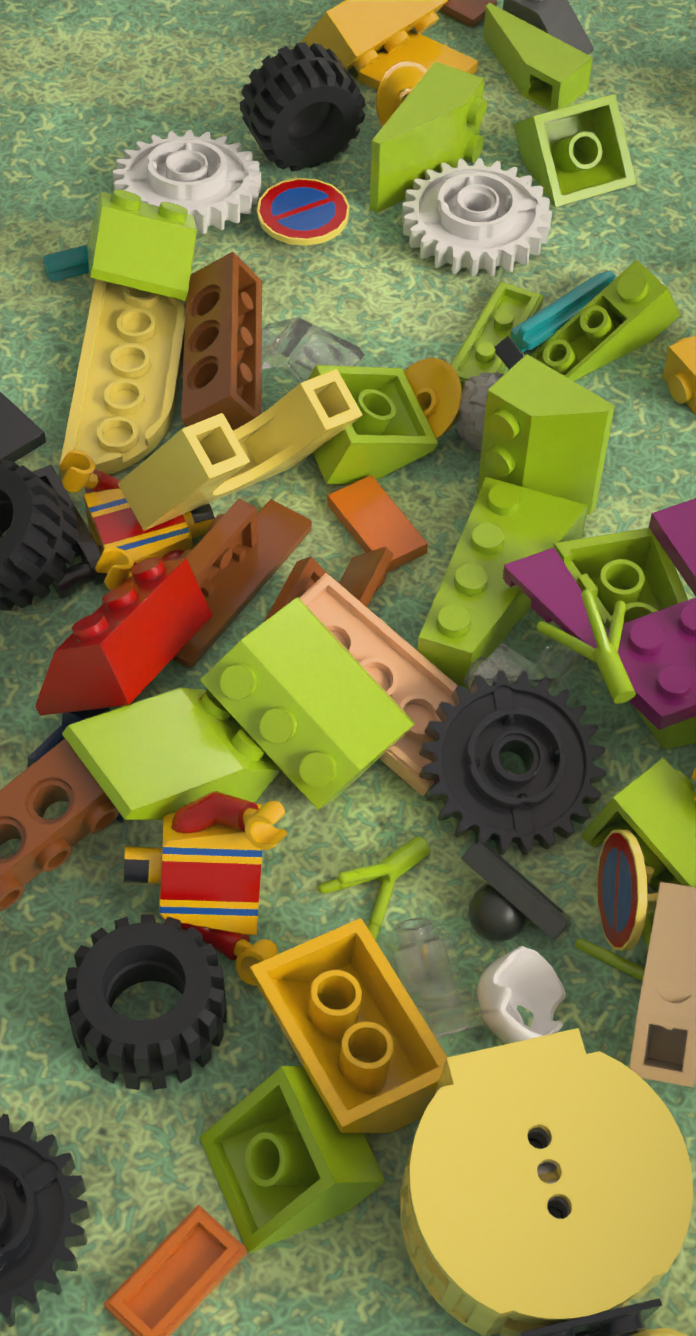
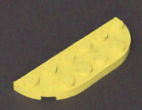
M95 279L60 464L70 450H80L93 459L95 470H100L110 475L137 463L162 441L173 421L184 355L185 309L182 300ZM59 466L60 476H61V481H62V478H63V476L65 475L66 472H63V471L60 469V466Z

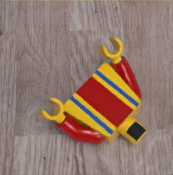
M70 450L59 465L60 469L66 472L62 478V485L65 490L70 493H77L85 487L87 494H84L88 526L93 539L102 553L95 566V570L98 573H107L104 583L109 590L122 586L132 576L131 569L146 559L161 557L163 562L179 559L184 551L189 548L193 549L192 539L207 534L208 528L215 518L212 508L208 503L144 531L118 485L121 480L100 470H95L94 461L88 454L80 450Z
M212 791L179 808L177 812L163 816L161 848L125 846L123 883L160 884L159 916L165 920L167 916L180 920L181 929L185 931L191 926L202 933L203 942L206 944L211 943L215 950L232 961L236 960L237 974L241 980L253 986H256L249 973L250 966L278 954L277 946L273 941L262 939L252 945L249 935L257 934L263 850L274 848L287 835L285 829H278L271 825L275 824L285 815L284 807L278 801H269L261 806V804Z

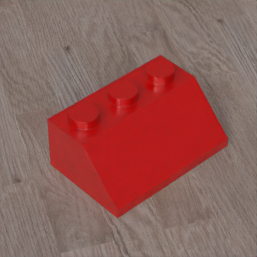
M152 557L138 563L130 571L132 576L122 586L112 589L102 597L103 604L92 615L82 618L72 626L71 630L73 633L54 651L35 705L40 716L130 705L212 617V614L187 558L163 562L161 557Z

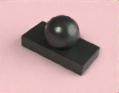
M474 842L461 857L466 864L489 883L478 889L469 902L468 916L471 926L481 937L494 942L511 940L522 931L528 918L554 940L570 925L571 917L486 842Z

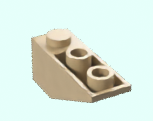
M660 882L637 1010L629 1068L644 1079L694 1087L696 1083V887Z

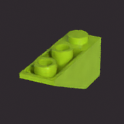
M491 3L486 5L483 39L523 97L549 111L567 107L588 90L593 57Z
M636 259L530 356L574 381L653 341L677 320L681 314L669 289Z

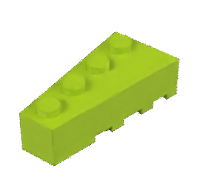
M486 477L418 637L417 651L455 684L469 688L475 677L480 674L503 644L509 632L531 608V599L516 585L510 588L504 582V565L554 547V543L582 539L588 505Z
M649 528L554 543L555 550L581 591L585 589L592 591L606 630L610 629L617 601H624L626 604L624 623L688 600L674 564ZM636 709L663 749L696 744V716L658 730Z
M663 757L616 794L580 836L593 848H596L602 842L604 843L605 838L612 830H629L638 840L645 865L654 869V873L648 883L652 889L658 893L660 882L696 887L695 788L684 773L674 769Z

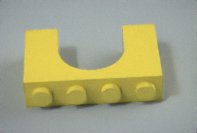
M335 369L300 383L265 412L234 431L223 413L181 429L123 478L118 485L142 529L145 531L296 466L363 415L339 371Z

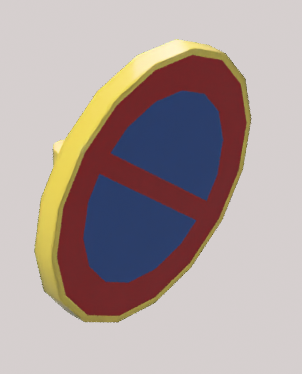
M296 178L281 181L265 191L258 202L257 218L261 228L272 238L287 244L309 246L327 242L338 236L348 224L350 206L345 195L335 186L318 179Z
M612 830L605 838L599 855L596 877L597 901L605 939L613 950L631 951L639 942L645 924L646 911L648 914L654 912L658 898L657 892L647 893V885L654 873V869L645 865L638 840L629 830Z

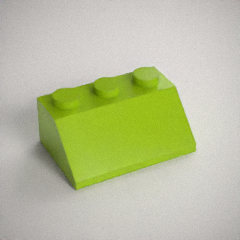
M526 354L487 390L477 494H479L485 478L489 477L588 505L586 514H591L597 506L615 405Z
M299 597L292 600L242 638L200 679L205 687L317 810L330 804L415 725L413 720Z

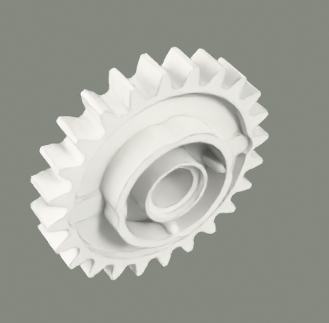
M188 130L183 137H178L173 131H169L167 139H161L156 135H152L151 144L137 141L136 151L126 149L124 150V159L116 160L117 170H113L114 190L134 193L141 197V202L160 206L161 202H171L183 206L188 210V214L194 216L196 228L202 234H207V227L210 225L224 230L225 220L239 223L240 213L251 214L252 204H258L259 193H261L259 161H253L251 151L242 152L240 142L227 145L226 136L212 140L210 139V132H205L202 136L195 137L193 132Z
M481 158L477 159L474 166H468L463 159H459L457 168H452L444 162L441 163V173L427 169L425 180L415 178L413 190H406L405 202H403L402 206L403 234L409 236L410 248L420 247L421 259L435 256L434 267L436 268L450 263L453 274L459 272L463 267L469 269L471 277H475L479 269H485L490 276H495L496 267L498 266L503 267L508 272H512L514 261L527 265L529 254L539 255L541 244H547L552 211H549L550 199L542 197V186L531 187V175L521 178L516 177L517 167L502 171L500 169V161H496L491 167H486Z

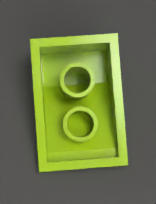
M436 61L372 139L369 210L378 213L405 200L406 190H413L415 178L425 180L427 169L441 173V163L445 162L452 168H457L459 159H463L466 163L468 161L473 163L477 161L484 145V137L480 136V125L487 110V100L483 99L485 78Z
M177 688L70 724L62 733L125 820H163V816L177 812L179 808L212 791H218L255 803L280 771L274 761L208 689Z

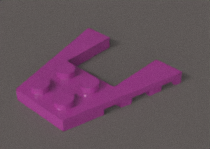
M696 498L652 513L649 529L696 596ZM554 547L504 565V582L510 588L516 585L531 599V608L547 623L554 621L567 634L595 649L597 648L581 597L582 591ZM695 597L623 623L618 655L636 692V695L629 702L658 730L696 716ZM605 628V631H606V634H607V637H608V635H609V630H610V629H607V630H606V628Z

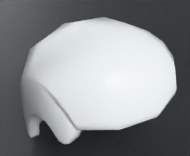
M520 946L499 957L484 970L478 982V1005L481 1017L487 1028L501 1042L509 1044L554 1034L563 1027V1023L560 1020L554 1021L553 1016L558 1005L565 999L564 987L553 967L537 951ZM518 1005L529 1009L533 1013L534 1018L531 1027L524 1025L523 1019L517 1010Z

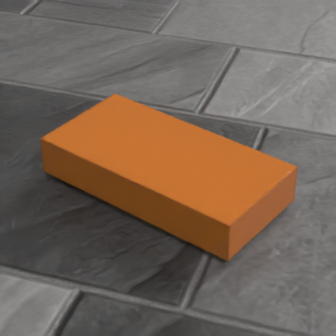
M372 475L327 495V505L365 553L382 547H387L393 553L385 573L427 553L428 543Z
M197 1205L105 1301L104 1308L133 1336H171L247 1254V1248L202 1207Z

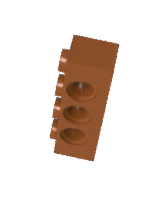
M231 252L190 275L188 294L185 301L183 391L180 411L181 421L186 427L223 413L234 431L261 414L262 280L234 252Z
M66 739L62 740L0 790V846L11 839L21 840V845L14 855L0 859V911L13 905L24 893V886L42 871L50 872L62 865L71 855L72 847L90 832L94 834L106 829L119 814L117 808ZM59 801L69 802V806L62 816L52 820L43 819L45 811L53 803Z

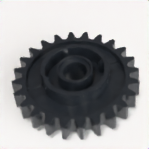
M499 670L494 677L492 686H489L478 675L471 684L472 694L460 686L456 687L451 695L455 706L442 701L435 711L442 722L429 721L424 731L435 742L423 743L419 750V755L433 762L421 769L419 773L420 778L433 780L436 783L428 791L425 798L427 801L442 800L445 804L437 819L442 821L455 817L458 820L454 833L455 837L458 838L471 830L475 833V842H487L488 839L494 840L499 855L505 854L511 842L517 844L523 855H528L531 852L533 840H537L542 847L548 850L555 844L553 832L568 839L575 832L570 820L583 824L591 815L583 803L595 804L601 797V793L590 784L600 782L606 776L605 770L592 763L606 752L605 748L590 745L589 739L599 728L597 725L583 726L579 721L587 709L586 706H577L573 709L568 708L566 701L570 691L566 688L556 696L549 693V678L547 677L537 687L530 686L526 671H522L515 683L511 684L508 682L503 670ZM513 752L520 756L525 765V773L512 774L506 771L500 763L499 753Z
M3 1114L0 1118V1315L5 1323L12 1327L15 1325V1308L18 1305L24 1304L29 1310L37 1314L40 1312V1304L37 1298L40 1290L45 1289L57 1295L62 1292L60 1282L56 1276L58 1270L77 1271L76 1257L69 1248L87 1245L88 1239L85 1229L76 1223L90 1218V1211L86 1201L77 1199L86 1192L82 1175L70 1176L75 1169L71 1153L56 1156L59 1147L53 1134L36 1142L37 1132L32 1121L24 1124L18 1132H13L9 1115Z

